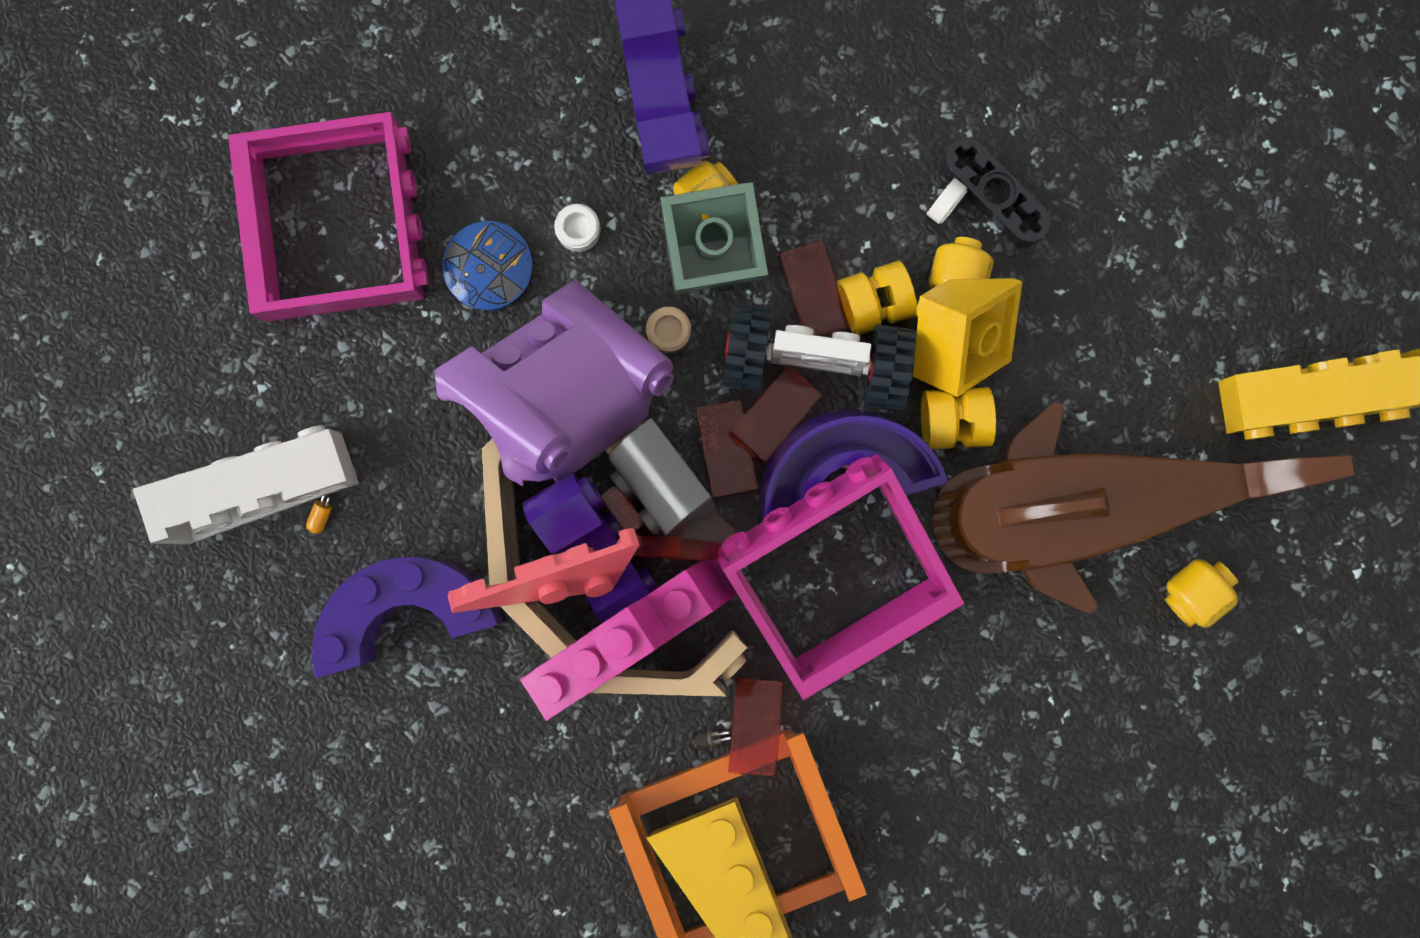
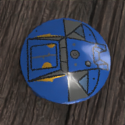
M482 221L466 226L450 240L443 256L442 269L449 290L459 301L475 309L498 312L518 299L525 291L532 274L533 258L525 240L514 229L499 222Z

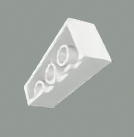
M324 425L310 427L298 432V438L283 443L281 441L268 442L254 448V452L223 458L208 466L133 488L150 543L189 545L312 501L323 495L326 496L359 484L342 433L325 429Z

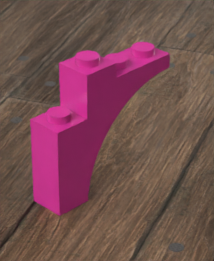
M715 554L684 570L649 595L627 606L587 635L525 675L520 681L547 721L736 596L737 592L722 570Z

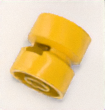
M899 260L876 267L871 277L861 272L837 281L841 306L853 334L862 335L875 331L877 324L881 325L883 320H887L893 325L917 316V301L914 288L905 266ZM881 288L882 296L886 304L884 306L880 305L879 297L876 292V289Z
M989 387L970 388L958 397L943 390H926L922 392L920 406L922 439L932 450L954 448L957 441H961L965 448L993 446L996 433V413L993 394Z

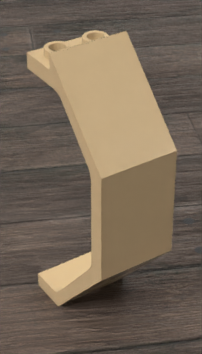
M493 439L482 448L489 586L517 579L514 567L520 566L514 484L512 480L503 474L501 457ZM539 601L500 606L550 658L577 641ZM732 629L694 668L688 671L625 669L590 693L727 697L726 687L717 678L721 675L727 681L747 661L745 659L746 656L743 654L747 646L745 641Z

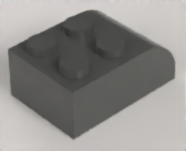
M652 418L633 431L610 454L609 460L616 468V471L610 475L611 479L630 502L637 498L640 500L645 508L638 515L658 539L666 535V537L674 542L716 510L709 493Z

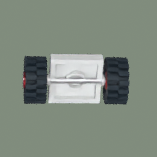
M739 304L734 305L731 330L728 331L725 351L726 366L723 387L760 392L766 355L767 360L773 364L859 376L863 371V374L867 375L865 379L864 406L903 412L913 374L912 366L914 365V352L916 350L915 330L877 324L871 347L870 343L860 342L861 336L857 334L833 332L832 338L814 336V329L809 327L787 325L785 331L776 330L773 344L769 343L767 346L772 309Z

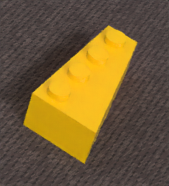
M1420 348L1400 354V349L1379 352L1374 355L1355 358L1350 363H1348L1347 358H1340L1307 365L1306 369H1302L1301 365L1237 374L1220 380L1218 383L1227 434L1244 432L1245 440L1272 437L1274 436L1273 428L1289 426L1290 434L1320 430L1319 422L1334 420L1335 428L1365 424L1364 416L1379 414L1380 422L1410 418L1409 409L1420 407Z
M737 797L656 829L648 835L646 839L715 938H793Z

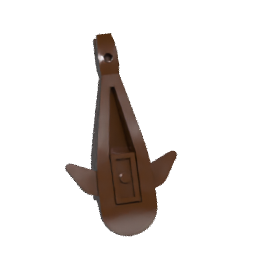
M1059 402L1049 404L1010 439L1006 447L1004 462L965 470L952 476L948 480L949 483L943 484L936 495L932 508V530L938 547L956 567L967 572L979 574L1021 570L1028 583L1037 592L1084 613H1093L1097 609V603L1071 562L1096 557L1127 547L1246 499L1283 495L1353 476L1355 472L1351 455L1272 458L1242 464L1102 453L1054 455L1064 413L1063 405Z

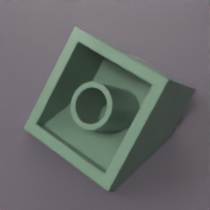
M753 182L660 197L675 295L764 280L768 276ZM702 214L709 215V218L702 220Z

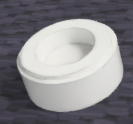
M954 178L926 215L936 223L942 224L967 193V187Z
M572 204L566 206L558 213L555 220V233L560 243L571 251H586L593 247L600 237L601 227L598 217L586 205Z

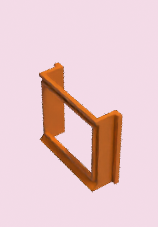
M791 728L643 786L621 795L618 806L609 809L611 819L657 938L715 937L705 923L686 931L684 930L653 847L646 839L648 834L640 815L789 756L835 871L776 894L783 914L845 890L849 902L867 895L803 732L794 735Z

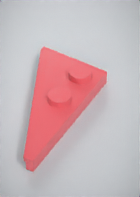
M628 528L619 531L620 538L615 545L598 551L584 543L572 547L563 553L552 554L514 567L517 579L503 584L486 586L484 579L465 584L456 590L449 591L448 600L452 613L533 601L552 604L568 596L586 594L588 597H599L614 589L639 547L634 528Z

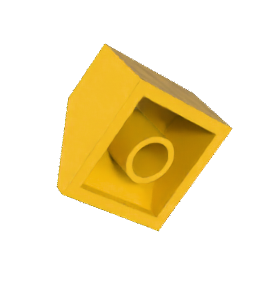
M1015 278L948 279L921 295L916 309L918 323L913 377L958 397L1011 362L1022 281Z

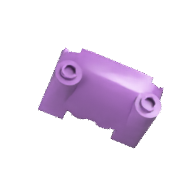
M576 279L542 300V314L491 348L480 353L471 346L435 369L437 396L442 401L449 400L461 404L476 416L496 444L501 457L503 474L522 486L526 480L543 481L554 478L555 482L572 472H577L636 428L648 416L653 396L664 394L671 386L674 375L672 373L673 362Z

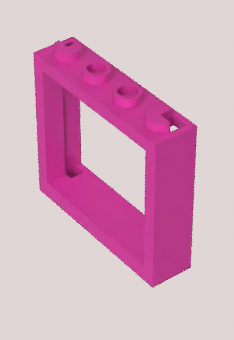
M391 112L228 135L249 312L251 315L264 322L424 299L422 285H428L429 283L428 270L424 258H419L417 241L423 240V231L419 215L413 214L411 198L417 197V185L413 171L407 170L405 154L411 153V140L407 127H402ZM386 142L404 282L280 300L263 159Z
M877 454L871 458L864 457L853 462L847 468L846 473L831 482H822L811 487L801 500L789 507H780L771 511L765 516L761 524L746 533L738 532L731 535L723 542L721 548L714 551L722 570L803 700L964 604L893 470ZM879 487L928 579L795 658L741 569Z

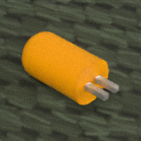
M325 495L322 496L321 500L314 502L308 517L306 528L311 533L318 534L324 530L332 510V506L329 504L330 498L328 497L326 502L324 501Z

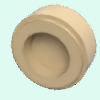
M662 307L654 311L647 321V338L661 353H677L686 347L691 338L690 321L680 309Z

